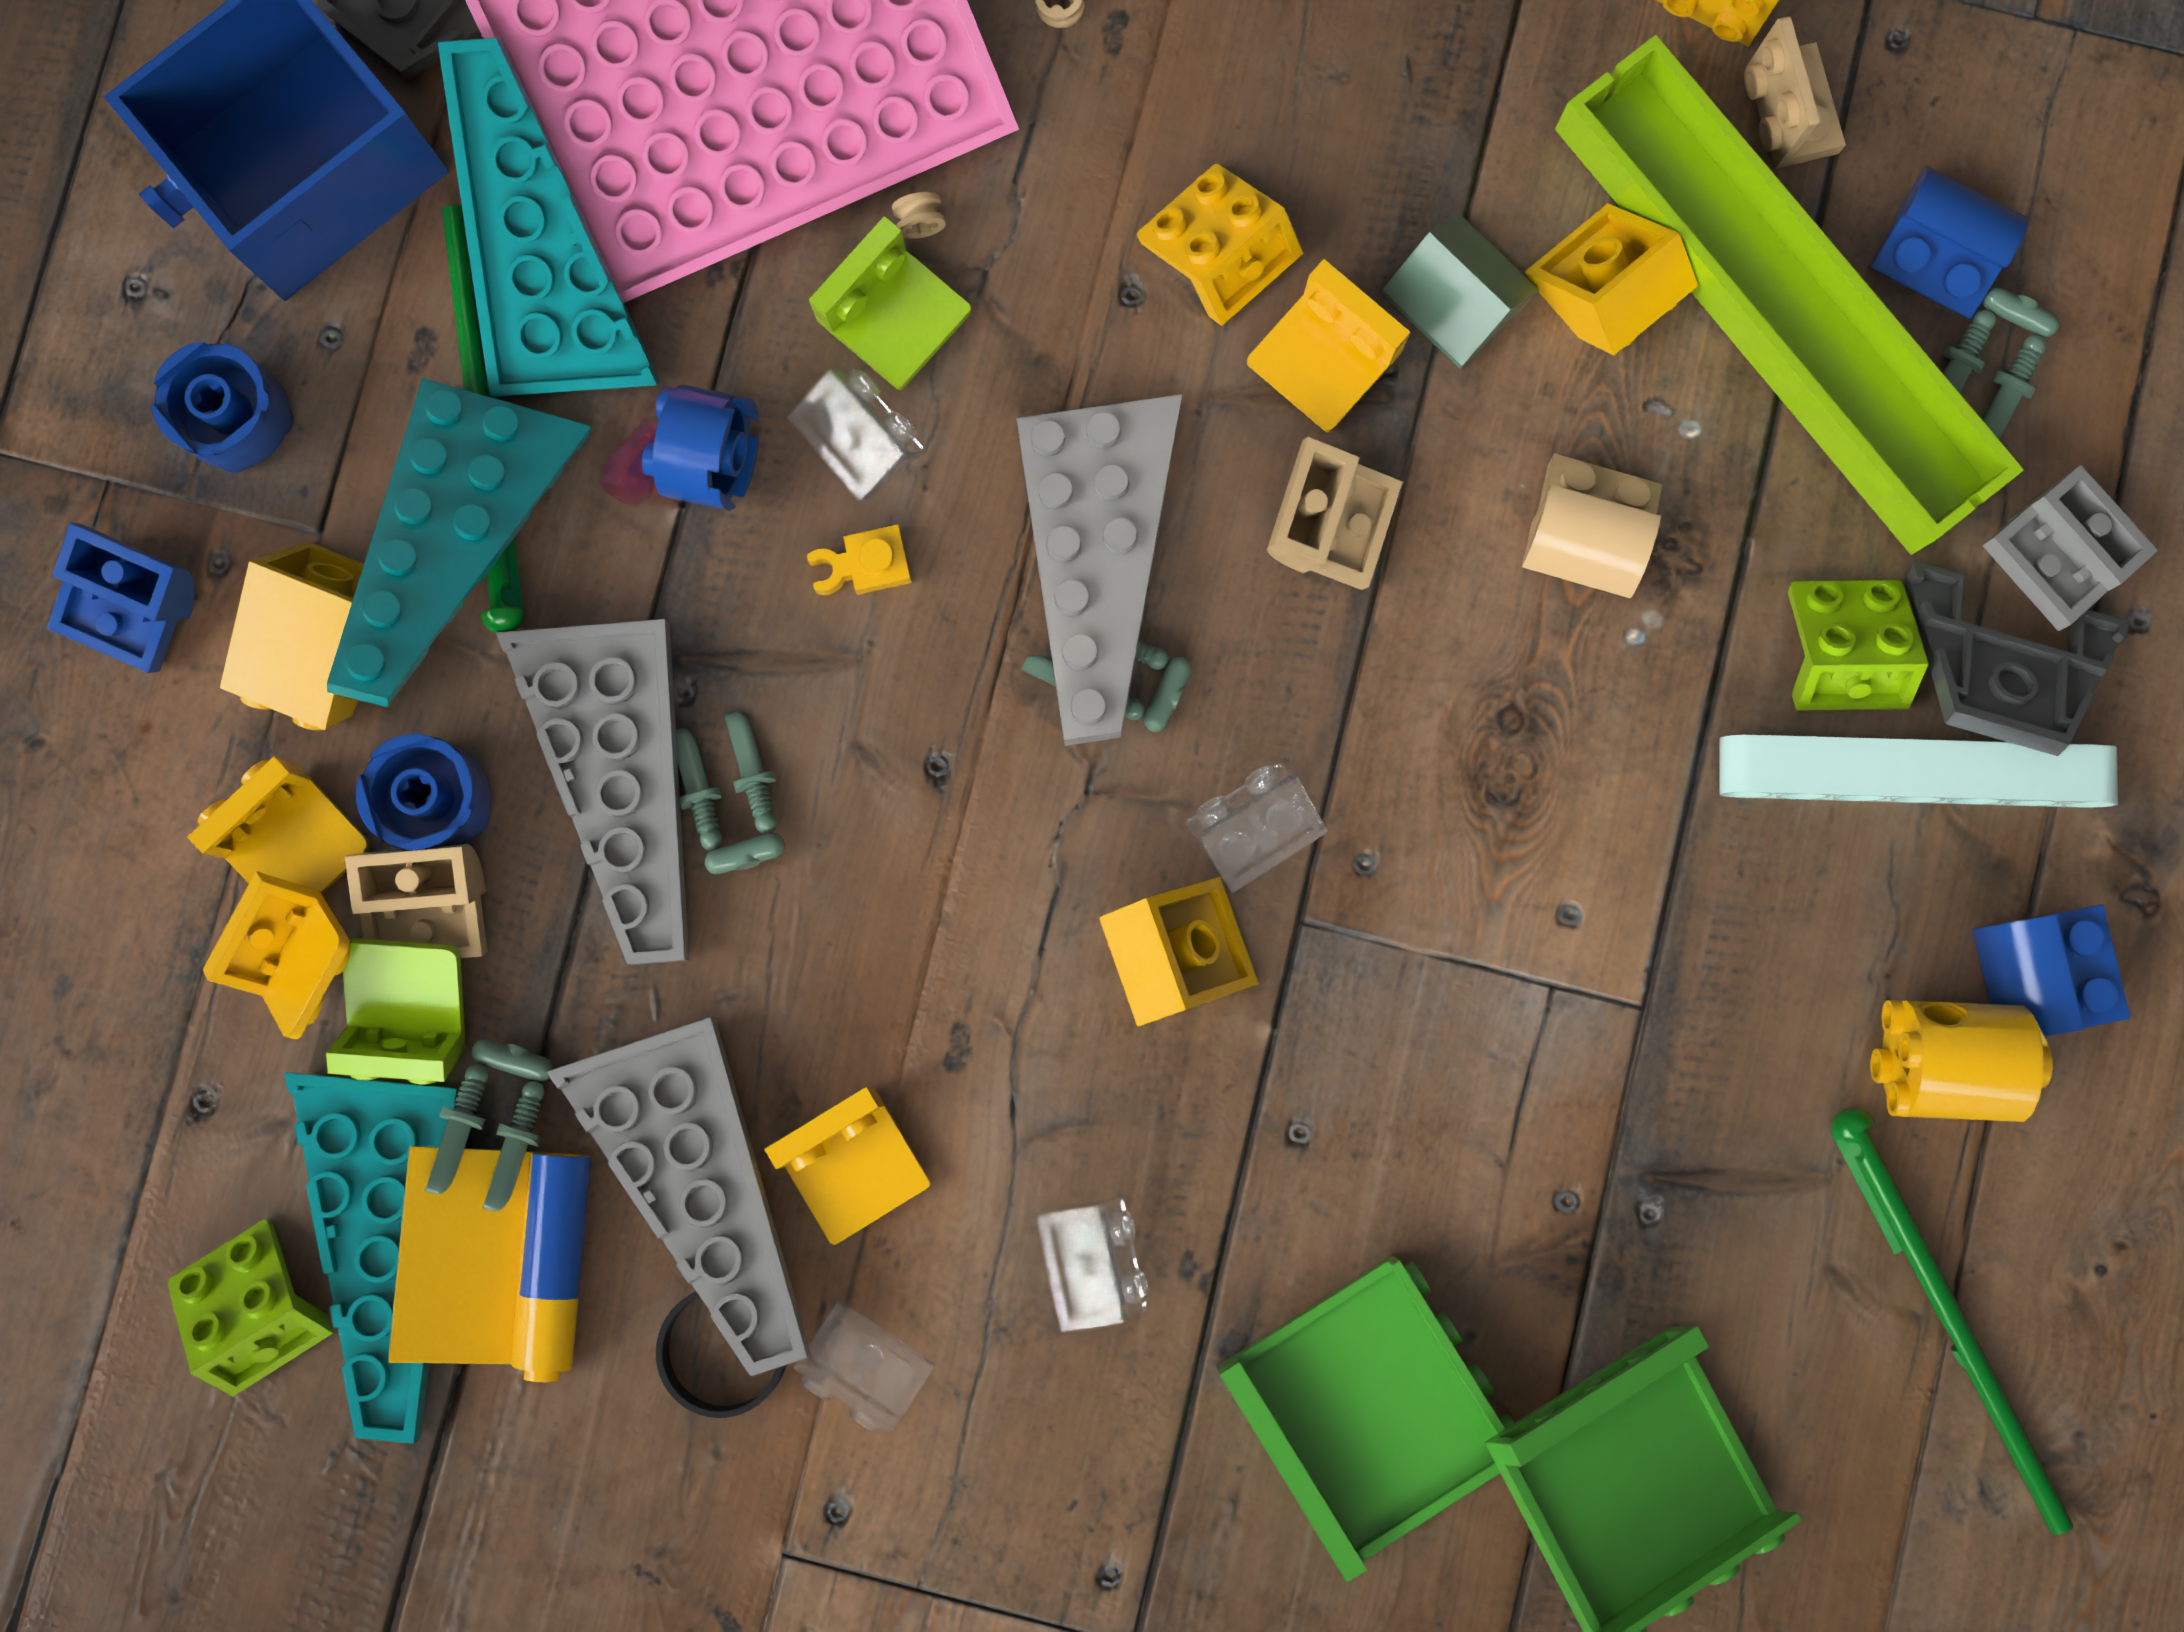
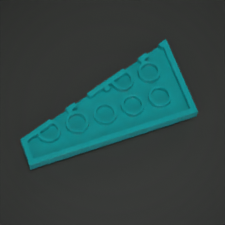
M502 38L438 42L490 397L655 386L660 384V379Z
M422 378L327 680V692L388 707L429 653L431 644L446 624L453 621L462 609L464 600L476 584L482 582L530 518L533 508L547 489L552 488L562 475L563 468L577 450L580 451L589 439L592 426Z
M284 1072L287 1091L293 1095L298 1123L294 1124L298 1145L303 1146L309 1177L306 1189L323 1274L328 1275L333 1305L329 1306L333 1327H338L345 1362L341 1368L355 1438L414 1444L421 1440L430 1363L388 1362L409 1146H440L448 1120L439 1117L442 1106L455 1109L454 1103H457L455 1100L459 1098L457 1094L461 1091L455 1087L381 1080H357L349 1077Z

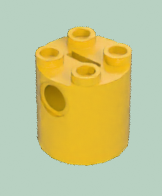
M1886 1000L1883 1005L1881 1015L1884 1031L1882 1049L1875 1048L1873 1050L1870 1070L1872 1080L1875 1083H1884L1887 1109L1891 1116L2025 1122L2033 1114L2040 1098L2041 1088H2045L2051 1080L2053 1058L2051 1049L2034 1015L2024 1005Z

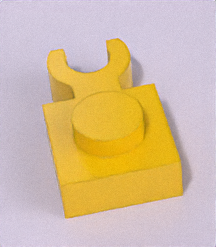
M898 524L843 536L846 547L845 553L836 554L832 550L822 548L807 554V559L811 566L826 563L833 567L832 575L827 580L813 583L814 590L819 595L833 594L843 586L845 581L853 580L857 595L912 583Z

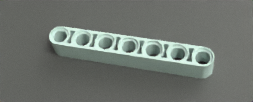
M1730 735L1720 737L1719 795L1735 798L2076 808L2110 807L2118 805L2117 747L2111 745L2070 744L2059 756H2055L2010 742Z

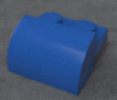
M1926 165L1896 213L1895 218L1897 219L1868 268L1961 317L1971 320L2001 269L2007 268L2026 233L2029 218Z
M70 523L52 573V577L62 580V584L47 629L147 673L160 672L178 620L190 619L195 596L193 577L188 570L81 523Z
M2103 904L1972 929L1989 1003L2024 1005L2034 1015L2044 1037L2131 1019Z

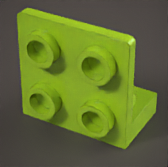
M885 216L809 298L817 322L897 390H903L972 312L971 306L967 301L906 250L902 230Z
M1900 580L1791 582L1788 595L1805 654L1791 693L1796 711L1910 709L1929 663L1903 582Z
M265 1219L173 1275L167 1282L190 1374L232 1397L333 1334L328 1315L295 1295L275 1227Z

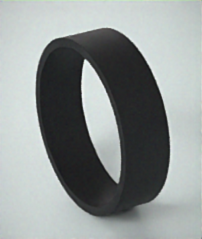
M697 1291L682 1299L670 1311L661 1326L656 1343V1363L659 1376L669 1394L680 1405L693 1413L711 1418H727L743 1414L759 1405L775 1389L787 1365L775 1370L770 1383L762 1393L741 1404L731 1406L714 1405L701 1401L690 1394L678 1381L672 1369L669 1356V1340L674 1323L682 1310L690 1302L700 1297Z

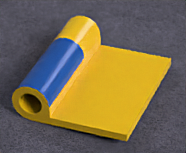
M409 1146L388 1362L511 1364L516 1369L524 1370L523 1379L526 1381H559L560 1372L572 1370L592 1156L526 1151L509 1201L501 1210L491 1211L482 1207L501 1150L464 1148L452 1184L442 1194H433L424 1190L439 1147Z

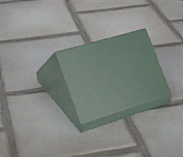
M1459 214L1429 231L1382 289L1381 294L1461 369L1538 293L1539 289Z

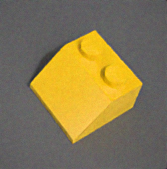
M1609 203L1525 271L1526 277L1539 289L1540 295L1579 339L1613 356L1624 347L1630 345L1638 335L1666 312L1672 310L1679 301L1699 286L1679 232Z
M1221 877L1151 896L1099 917L1137 1027L1259 984Z

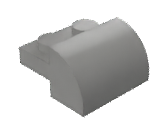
M2081 464L2027 503L2007 520L2008 523L1982 545L2058 631L2074 623L2104 594L2122 584L2158 551Z

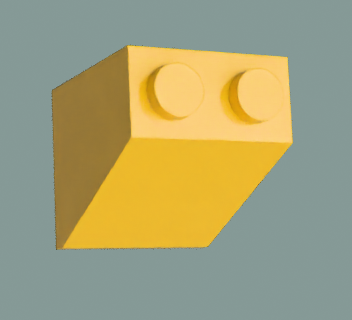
M308 541L249 561L220 688L240 696V700L250 707L264 710L273 709L293 717L292 721L296 725L309 730H326L351 717L359 700L327 692V680L364 564Z

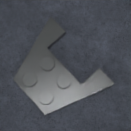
M318 0L316 5L330 22L406 81H409L440 61L438 42L472 40L481 36V32L465 0Z
M1915 560L1905 573V582L1945 724L2059 756L2070 745L2095 696L2094 691L2101 677L2109 669L2115 657L2113 654L2118 644L2129 630L2130 621L2087 610L2074 623L2068 626L2067 651L1961 621L1964 574Z

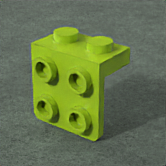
M361 938L350 939V956L343 970L347 1026L326 1052L328 1074L350 1075L357 1080H373L379 1077L408 1079L411 1083L420 1085L444 1082L466 1049L460 952L456 947L447 944Z

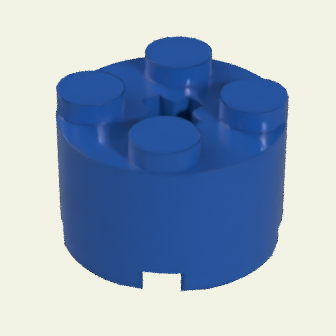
M205 342L191 343L171 354L157 371L154 384L157 385L155 404L151 402L152 414L157 426L174 444L212 467L235 473L259 464L275 452L293 426V415L289 409L288 398L282 385L270 372L236 346L223 343L224 345L207 344Z
M681 384L676 388L664 386L659 392L656 402V416L659 421L654 441H649L646 444L642 455L643 474L653 476L655 487L663 497L728 511L733 510L736 505L730 499L733 495L744 497L750 485L756 464L759 437L749 435V419L759 421L755 402L749 397Z
M405 734L392 738L377 747L370 756L372 759L363 775H359L356 785V804L363 823L373 834L396 848L421 850L440 846L468 844L488 826L491 788L484 769L468 752L439 738L423 734ZM425 785L431 787V795L426 798V804L423 806L418 804V798L426 795Z

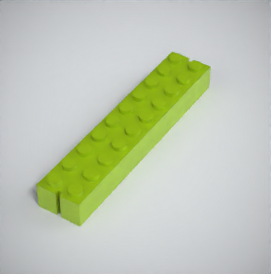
M1654 35L1619 62L1611 75L1609 72H1606L1567 103L1555 128L1556 132L1621 209L1680 233L1699 285L1691 293L1910 555L1936 541L1975 510V507L1985 502L2024 471L2021 465L1657 35Z

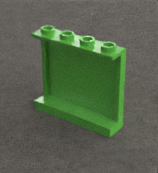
M1393 1255L1216 1366L1220 1377L1347 1583L1367 1571L1364 1560L1500 1474L1484 1442L1514 1424L1508 1414L1498 1418L1489 1404L1487 1398L1495 1394L1479 1366L1473 1363L1466 1367L1455 1347L1463 1343V1340L1448 1316L1442 1312L1435 1317L1423 1297L1430 1293L1431 1289L1416 1265L1411 1261L1403 1266L1401 1261Z
M1673 1326L1665 1328L1484 1442L1583 1632H1648L1646 1627L1660 1617L1673 1616L1688 1609L1694 1603L1692 1595L1708 1584H1721L1736 1576L1740 1571L1738 1564L1752 1554L1766 1553L1780 1546L1786 1539L1783 1533L1802 1521L1796 1512L1777 1510L1695 1357L1709 1348L1698 1326Z

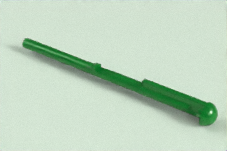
M448 205L442 208L463 389L488 396L490 394L487 375L484 372L476 299L462 206ZM513 539L486 575L490 609L481 612L480 618L484 626L493 633L516 631L522 625L525 618L515 541Z
M1859 1108L1841 1110L1832 1119L1830 1125L1831 1137L1840 1149L1894 1255L1902 1250L1904 1251L1935 1313L1954 1343L1951 1346V1351L1955 1359L1965 1368L2050 1533L2060 1535L2070 1531L2073 1528V1523L1867 1131V1128L1873 1125L1875 1120L1868 1112Z

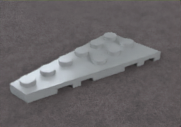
M1182 394L1016 418L1065 746L1122 737L1134 662L1144 616L1145 601L1173 456L1174 441L1181 412Z
M665 619L497 632L496 635L501 648L507 654L516 679L514 680L520 696L525 700L537 730L536 736L567 814L572 818L582 844H580L586 862L591 866L602 893L603 905L626 963L628 965L689 961L670 623Z
M709 1017L547 1071L557 1089L562 1090L576 1111L575 1116L585 1131L592 1135L609 1160L608 1165L657 1238L662 1239L678 1263L676 1266L685 1280L692 1284L711 1312L710 1317L749 1375H759L812 1357L716 1019Z

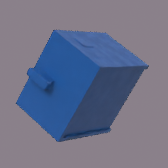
M227 0L103 96L167 174V179L153 188L149 185L139 193L145 203L172 228L185 220L183 215L194 207L226 248L284 301L449 173V170L408 115L312 0Z

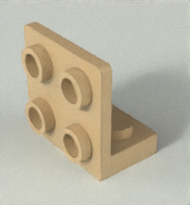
M1791 17L1777 19L1747 64L1744 73L1746 92L1751 100H1756L1761 117L1759 123L1760 142L1766 152L1770 151L1775 169L1837 155L1846 146L1817 42L1799 46Z

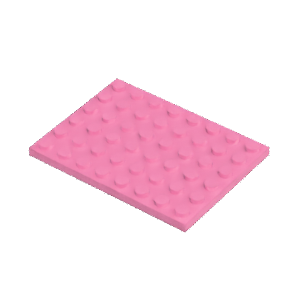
M465 0L483 39L502 38L624 303L1019 130L967 0Z

